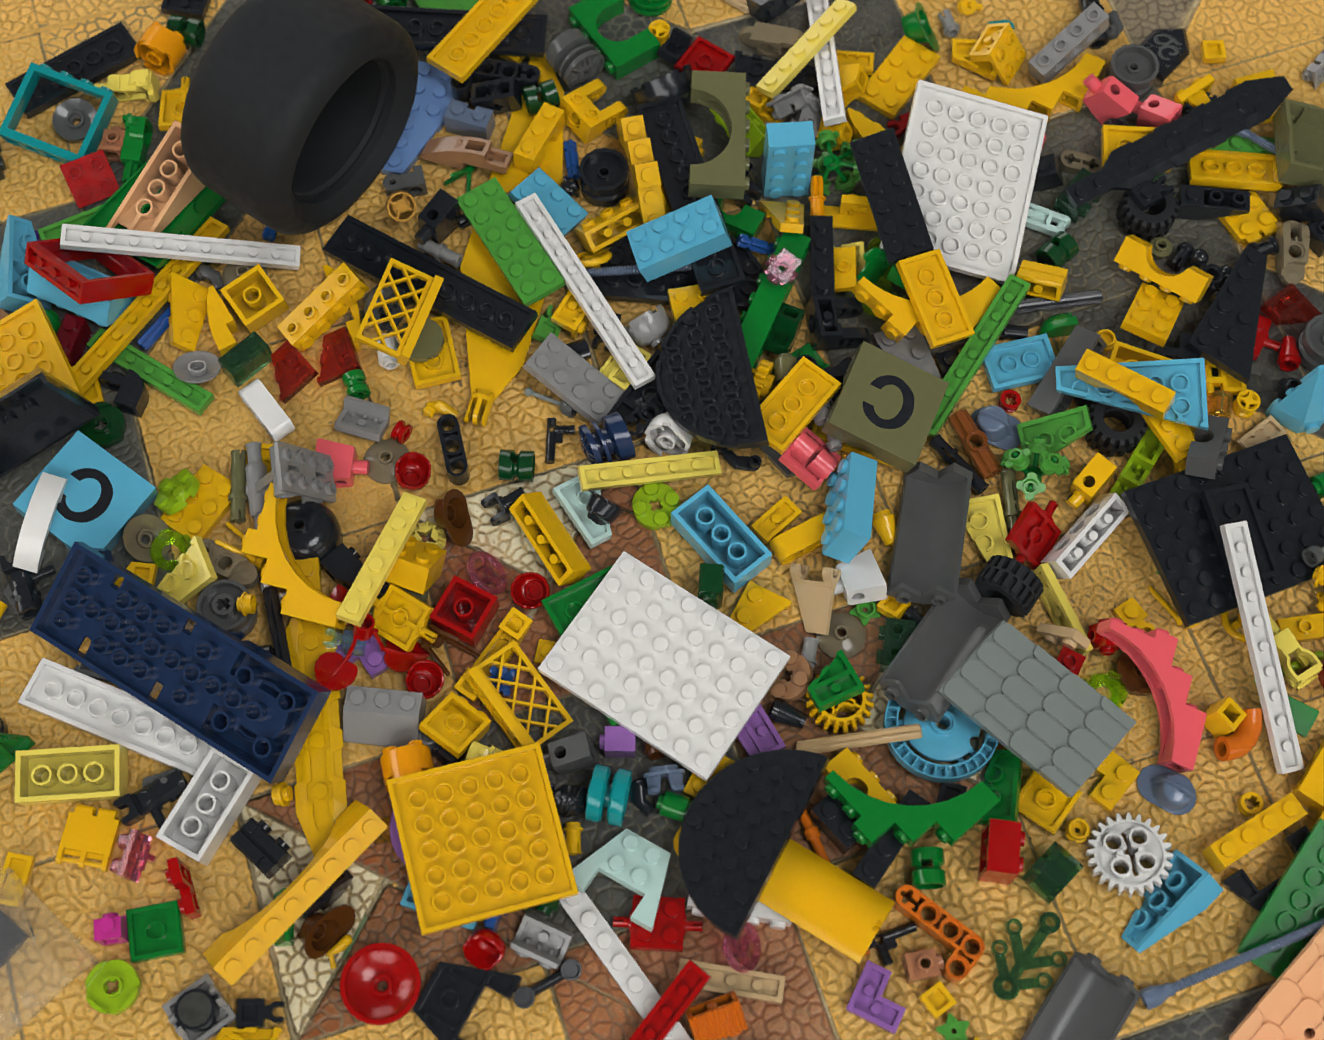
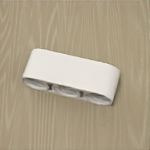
M258 378L238 391L244 403L274 442L280 441L296 430L289 417Z

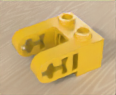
M595 79L563 96L559 108L564 110L565 123L585 145L600 137L603 131L616 124L615 119L626 117L629 111L621 101L601 111L593 104L607 90L606 85L600 79Z

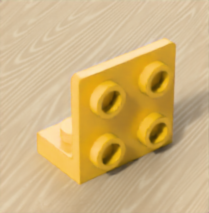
M995 23L986 26L968 56L972 62L990 61L1003 85H1009L1027 54L1010 23Z

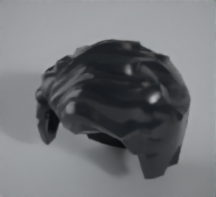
M554 782L551 784L558 815H562L563 818L581 815L585 811L588 788L563 785L558 791H555Z

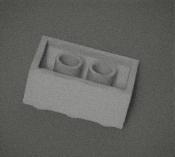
M348 686L343 707V741L384 747H400L407 745L412 740H419V724L424 720L427 705L423 693Z

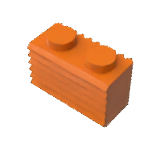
M735 991L689 1007L685 1012L694 1040H721L727 1036H738L742 1030L748 1029Z

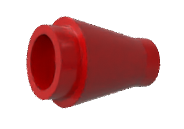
M1293 336L1282 338L1277 364L1283 371H1294L1301 364L1296 338Z

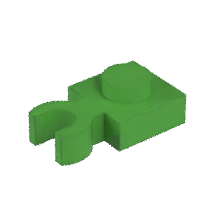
M552 305L546 309L544 316L541 315L531 336L541 343L550 333L558 337L562 328L551 322L553 315L551 312Z

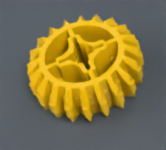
M861 676L859 678L863 683L865 678L864 676ZM864 684L865 692L858 695L860 705L855 703L856 700L850 698L840 703L836 709L835 706L831 707L829 713L825 710L819 713L807 692L806 698L810 701L806 703V708L812 709L809 712V716H818L815 724L825 723L824 731H827L829 726L833 727V734H837L839 728L842 729L843 734L848 733V727L853 732L857 731V724L864 726L866 723L864 718H870L871 712L869 710L874 707V703L870 701L873 699L874 694L868 692L871 687L870 684ZM841 712H847L849 714L851 712L854 713L853 715L845 718L837 717V715Z

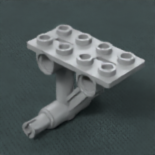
M276 441L273 443L274 446L269 447L272 471L267 474V466L262 462L261 442L246 443L248 464L245 467L246 495L249 502L250 516L254 518L255 530L258 527V516L264 506V494L269 488L270 482L273 483L274 496L276 498L301 496L302 504L305 502H336L335 495L337 489L333 478L334 464L331 456Z

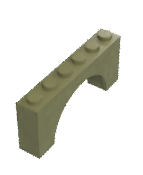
M692 70L690 103L701 104L715 111L725 122L730 140L724 151L716 158L701 164H690L688 197L705 198L712 195L713 198L743 199L744 191L749 190L750 178L745 176V171H749L750 158L745 157V152H749L750 138H746V133H749L750 119H746V115H749L750 101H746V96H749L750 82H746V73Z

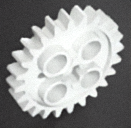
M1117 813L1115 821L1110 817H1106V826L1099 822L1097 825L1098 831L1092 830L1091 837L1093 839H1089L1087 846L1092 849L1086 851V856L1092 858L1088 860L1087 865L1089 867H1096L1092 871V876H1101L1098 884L1109 883L1107 891H1111L1114 887L1118 888V896L1122 894L1123 890H1127L1129 898L1132 897L1134 891H1137L1140 897L1143 896L1144 889L1149 893H1153V884L1160 888L1163 883L1160 878L1167 880L1169 874L1165 870H1171L1173 864L1168 861L1172 860L1174 856L1173 853L1166 852L1170 850L1172 844L1163 843L1167 834H1158L1160 826L1150 827V818L1145 823L1141 822L1140 814H1138L1135 820H1132L1130 813H1127L1125 819H1122L1120 814ZM1121 834L1126 835L1127 846ZM1140 836L1144 839L1145 843L1137 844L1132 840V837ZM1114 841L1119 845V848L1111 849L1106 843ZM1127 847L1129 854L1134 855L1132 863L1128 854L1125 855ZM1140 861H1149L1153 867L1150 869L1143 868L1140 865ZM1132 864L1138 876L1133 875ZM1123 866L1127 873L1119 874L1115 871L1114 867Z

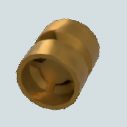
M395 190L386 199L388 214L396 221H408L416 213L417 205L415 199L405 190Z

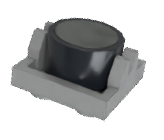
M208 973L162 1005V1008L168 1015V1021L175 1027L176 1033L183 1040H209L219 1033L222 1027H227L236 1020L235 1012Z

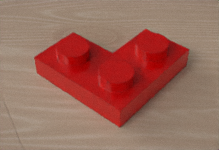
M178 857L166 860L168 869H165L166 879L169 885L172 884L180 892L181 898L178 899V906L181 914H185L191 920L202 917L189 867Z

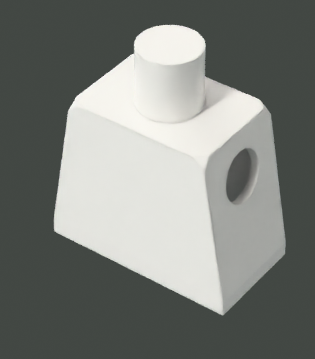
M871 549L856 555L849 564L841 562L836 565V569H841V577L836 584L834 595L843 593L847 604L855 605L887 599V584Z

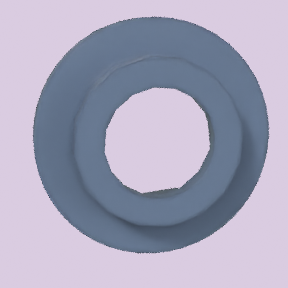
M678 765L652 767L648 769L649 773L643 774V779H646L648 786V795L660 794L661 778H668L672 792L677 793L684 790L683 774H685V769H678Z

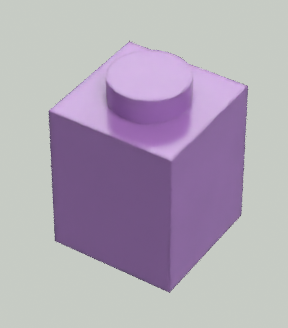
M605 726V734H600V749H604L605 757L635 758L636 735L622 726Z

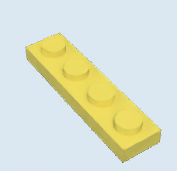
M1049 563L1040 564L1033 572L1043 584L1044 591L1040 598L1054 625L1075 628L1087 637ZM1090 643L1087 650L1076 648L1073 651L1086 656L1094 648Z

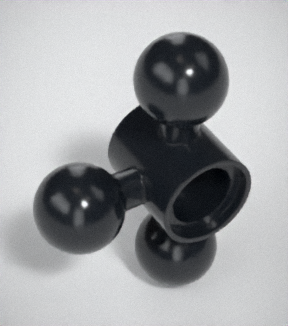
M1196 249L1190 255L1191 263L1214 276L1206 292H1210L1208 303L1211 304L1219 291L1216 285L1220 281H1225L1233 266L1223 265L1219 267L1216 264L1207 265L1209 260L1207 251Z

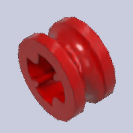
M1006 390L1001 394L998 405L1006 413H1013L1019 408L1021 396L1014 390ZM1012 398L1014 400L1013 405L1011 403L1007 404L1005 402L1006 399L1010 400Z
M403 420L397 422L391 432V438L393 440L398 439L400 444H404L413 431V426L410 424L405 425L406 423Z

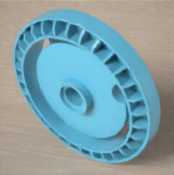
M890 699L887 703L883 728L917 723L922 728V738L887 743L894 758L906 770L922 779L937 783L965 780L984 768L998 745V741L984 731L982 747L976 753L970 745V739L972 737H979L980 727L952 704L939 721L945 724L947 729H940L935 722L928 720L926 722L920 721L907 710L904 720H898L901 706ZM905 742H909L919 754L928 759L939 762L954 761L956 764L941 765L924 760L916 755ZM968 755L970 759L964 761L962 757Z

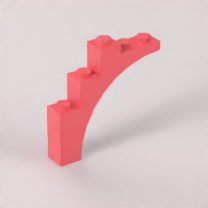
M1110 618L1098 623L1096 633L1112 641L1123 650L1139 668L1150 687L1160 722V751L1157 764L1177 773L1193 771L1207 713L1198 710V707L1194 704L1186 703L1193 676L1185 673L1178 666H1172L1178 638L1169 635L1170 633L1167 630L1160 628L1145 632L1140 628H1132L1125 625L1124 621L1118 618Z

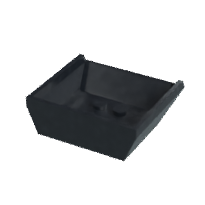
M37 367L1 390L0 478L101 415L98 407L78 391L40 367Z

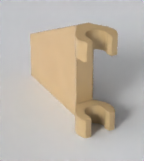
M792 563L790 573L805 632L829 635L836 584L841 577V569L823 567L822 578L824 582L805 580L809 573V566Z

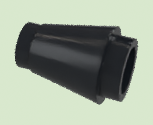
M775 699L768 714L773 723L798 727L800 729L803 728L807 719L806 714H803V712L783 699L781 701Z

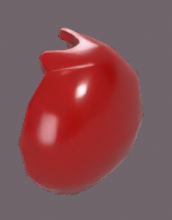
M415 451L408 452L398 459L395 466V479L401 488L416 491L421 490L429 483L431 463L424 454Z
M527 572L519 574L511 584V596L514 602L522 608H539L542 606L541 600L550 596V585L547 579L539 573Z
M428 659L415 662L405 677L407 691L423 693L425 699L435 697L444 685L442 668L436 662Z
M489 928L477 929L465 941L463 953L470 964L478 969L489 971L503 959L506 953V945L497 932Z

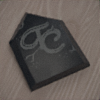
M1185 28L1155 29L1140 44L1149 48L1157 56L1159 61L1157 78L1162 82L1190 54Z

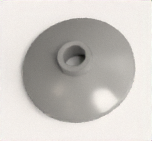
M206 351L185 353L178 357L173 364L175 376L187 383L210 381L221 371L220 359Z

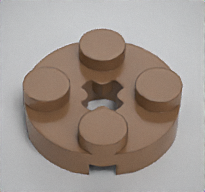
M785 650L783 652L791 656L790 660L768 692L780 700L795 701L807 693L811 679L813 680V669L810 662L804 656L794 650ZM787 670L789 672L793 671L790 681L783 679L784 672Z

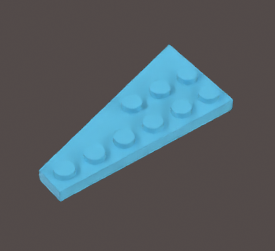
M1204 358L1118 363L1176 392L1175 400L1164 420L1208 431ZM1077 365L1055 366L1056 392L1152 416L1140 410L1134 402L1110 389L1096 388L1076 378L1075 368Z

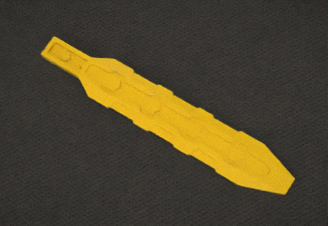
M319 558L295 560L306 578L322 592ZM294 617L291 618L286 628V637L292 667L316 681L314 666L317 659L324 653L336 652L338 649L336 628ZM340 690L330 693L295 760L296 785L294 789L296 815L314 857L329 837L337 817L348 807L346 780L343 777L342 748H344L343 730L340 729Z

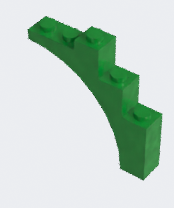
M834 770L824 780V789L827 794L833 799L837 798L843 804V811L851 819L854 817L857 819L851 828L854 831L852 833L853 837L861 845L866 844L868 848L874 845L890 829L894 830L893 834L903 845L906 843L909 847H912L932 828L936 830L934 833L942 843H948L952 847L1000 802V799L983 781L967 792L948 801L930 805L906 806L888 803L868 796L848 784Z

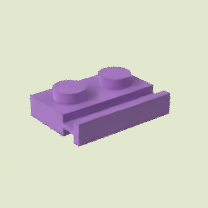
M759 704L737 737L747 756L772 750H784L786 748L761 704Z

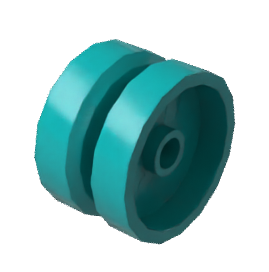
M596 764L588 788L585 819L599 823L603 818L606 807L608 808V825L622 827L630 793L632 770L619 768L615 773L613 783H610V766Z

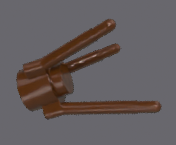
M428 623L426 628L438 634L437 638H434L436 639L435 642L430 643V641L423 637L419 638L423 641L420 647L428 652L432 659L442 668L446 676H449L450 672L433 651V647L439 648L445 641L477 659L480 654L460 644L459 637L436 627L432 623Z

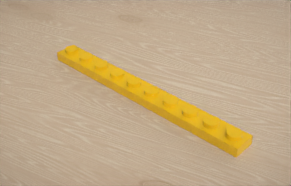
M210 216L193 236L224 239L230 232L228 225ZM171 259L155 276L152 293L150 295L137 296L74 365L72 370L83 394L168 301V294L170 293L168 273L172 271L188 279L202 263L201 261Z

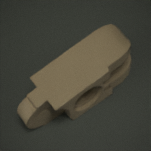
M755 22L754 27H743L738 38L747 47L756 48L758 55L781 59L804 33L791 27Z
M1285 221L1276 231L1275 235L1279 246V251L1275 254L1276 275L1278 274L1281 283L1287 287H1294L1304 279L1305 265L1308 263L1310 230L1305 223L1297 221ZM1289 252H1292L1295 255V258L1292 257L1289 254Z
M202 539L218 577L216 580H234L241 583L246 589L253 588L259 583L260 574L258 569L248 559L215 544V541L212 539Z

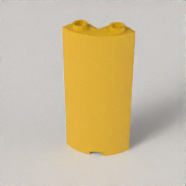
M792 839L786 845L758 900L858 963L865 956L895 904L891 899Z

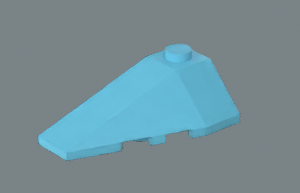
M13 215L7 217L0 256V309L11 312L18 310L34 299H38L35 295L27 292L29 267L24 264L27 242L37 241L31 221ZM38 299L44 309H51V302Z
M1324 365L1317 366L1300 380L1301 385L1289 388L1284 399L1278 398L1274 400L1265 411L1266 417L1272 415L1282 426L1295 433L1306 432L1310 434L1318 431L1324 423Z
M1177 849L1172 852L1174 855L1172 860L1168 861L1173 864L1171 870H1165L1169 874L1167 880L1160 878L1163 882L1160 888L1153 884V893L1145 891L1143 895L1146 898L1140 909L1135 910L1121 936L1138 953H1141L1207 909L1223 891L1222 887L1207 871Z

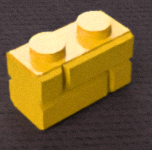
M1023 260L1016 277L1031 284L1027 295L1060 302L1067 284L1068 269Z

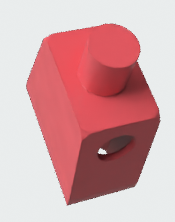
M1090 74L1083 81V84L1088 88L1083 102L1101 125L1108 119H1118L1130 114L1139 99L1138 95L1114 76L1099 80L1094 74Z
M1152 94L1144 102L1138 100L1131 112L1138 115L1136 126L1159 127L1180 118L1183 105Z
M317 438L315 451L330 455L333 461V478L336 488L352 487L355 474H369L370 462L358 460L355 447Z

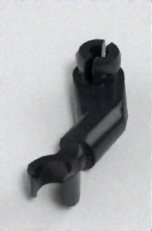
M715 445L711 446V451L717 450L718 455L721 454L723 459L736 470L757 471L762 463L758 455H752L751 457L737 456L732 450H728L725 447L719 449Z

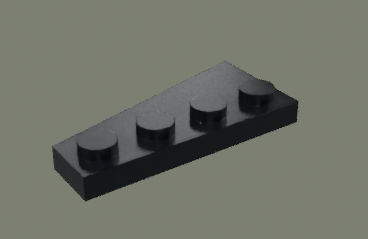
M735 50V72L746 73V82H750V87H756L758 82L780 59L772 61L762 59L761 55L753 54V56L742 54L743 51ZM806 65L782 91L789 92L793 86L804 84L814 88L811 92H819L816 67Z

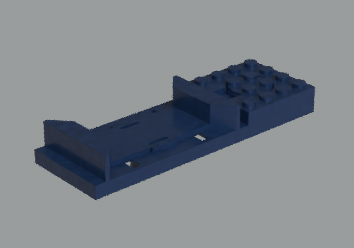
M74 542L30 628V631L270 784L285 781L332 692L250 640L242 641L245 635L243 632H228L114 562L110 550L92 548L84 542ZM118 574L124 578L120 587L114 584ZM189 618L196 622L192 632L185 628ZM85 637L91 639V644L86 654H84L79 649ZM156 682H159L163 685V688L157 699L150 696V693Z

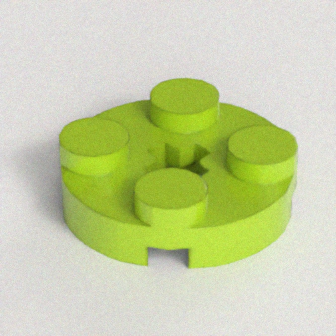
M186 468L171 479H163L158 486L160 491L154 501V505L167 515L179 512L188 505L185 500L190 495L194 498L198 492L199 480Z
M663 483L645 484L635 493L632 500V510L637 523L653 531L666 526L667 528L670 527L671 512L680 506L679 495L670 486ZM659 502L663 508L652 511V505L650 504Z
M114 959L99 963L90 971L86 979L87 1002L93 1009L103 1014L119 1015L128 1010L138 999L142 988V981L137 970L123 960ZM118 980V991L108 994L107 992L110 988L107 984L109 982L115 983Z

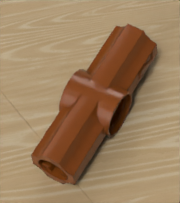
M960 410L949 417L948 422L963 445V453L972 460L983 480H988L1002 471L1001 465L987 444V436L977 428L968 411ZM970 442H976L980 447H974Z

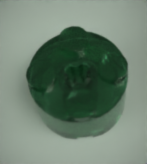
M1055 841L1021 879L1047 904H1050L1084 866L1062 845Z

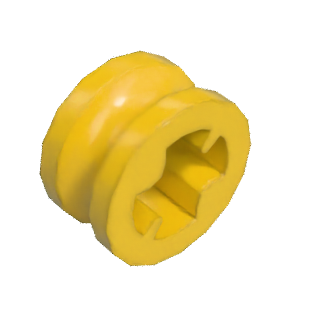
M1251 791L1243 794L1237 801L1239 812L1247 817L1255 816L1262 811L1264 806L1262 797L1256 792ZM1249 799L1254 801L1252 804H1256V807L1251 810L1247 808L1248 804L1245 805V802Z

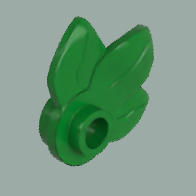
M880 247L872 248L863 254V258L867 263L856 278L858 280H861L864 276L871 283L875 284L881 279L889 263L885 250L880 249Z

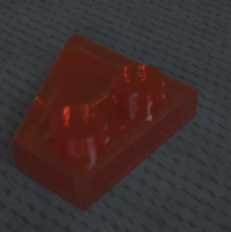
M1293 283L1285 287L1260 308L1275 325L1310 322L1315 316L1321 315L1316 307Z
M346 327L324 335L322 343L323 352L320 357L321 372L320 376L317 377V382L321 387L341 379L348 371L362 369Z
M288 340L271 355L272 364L275 367L276 382L279 384L281 392L279 397L285 404L319 374Z

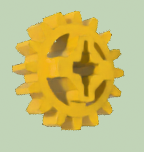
M764 359L761 361L758 369H752L759 402L771 393L775 383V376L771 375L774 363Z

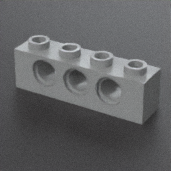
M1093 2L1028 61L1029 73L1040 84L1050 82L1109 28V15Z

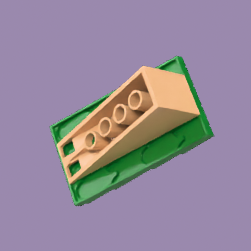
M174 120L153 155L83 225L193 236L204 222L214 215L226 199L203 185L191 172L182 150L181 123ZM137 256L157 269L165 266L170 260L167 258Z

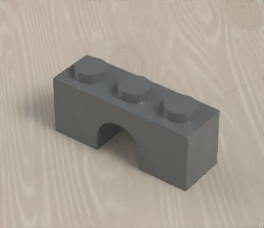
M1208 415V431L1196 428L1195 441H1191L1187 454L1185 475L1215 480L1217 470L1222 471L1224 459L1231 441L1233 428H1228L1230 418Z

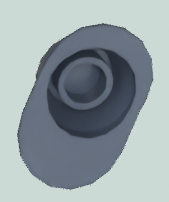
M992 405L981 407L971 415L977 428L987 436V443L1003 450L1014 449L1021 444L1016 425L1020 424V422L1007 414L1004 409Z
M1161 765L1147 766L1138 775L1137 787L1142 797L1174 815H1184L1195 806L1197 799L1196 790L1190 779L1185 775Z

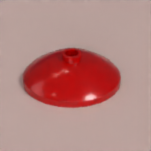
M374 943L358 950L347 961L340 978V994L347 1010L361 1022L376 1026L394 1023L407 1015L417 1002L421 989V975L417 963L406 950L391 943ZM381 982H387L388 984L385 991H380L378 988Z

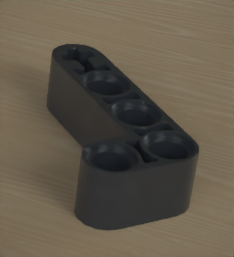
M486 58L463 84L451 77L452 95L454 100L468 102L471 99V84L507 77H514L521 90L523 87L533 84L538 87L541 82L540 70L534 65Z

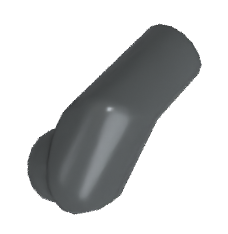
M1117 11L1108 13L1111 25L1106 30V33L1110 40L1116 39L1124 29Z
M208 265L200 266L196 270V277L202 281L210 280L217 293H222L220 289L224 287L220 272Z

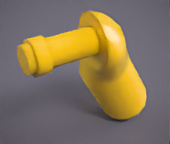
M344 935L327 951L326 957H329L331 969L337 968L334 955L344 951L353 942L351 935Z

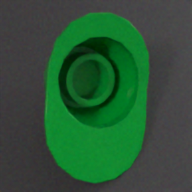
M917 2L915 10L901 19L904 33L917 43L929 42L935 51H939V44L929 24L925 9L920 2Z

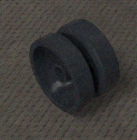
M609 148L595 149L585 155L579 167L580 188L584 198L589 203L599 207H610L618 204L619 201L627 196L629 190V167L625 157L616 150Z

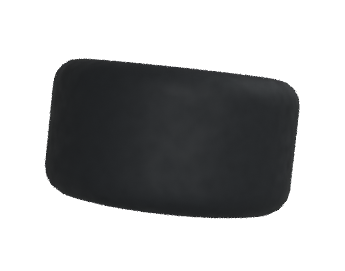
M245 0L224 22L210 42L190 83L181 122V144L188 167L203 185L274 231L283 234H305L325 226L348 210L369 188L389 160L405 129L413 107L418 82V56L409 33L397 21L363 0Z

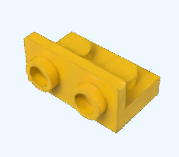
M569 290L552 315L551 322L571 332V338L576 340L579 334L583 335L588 327V317Z

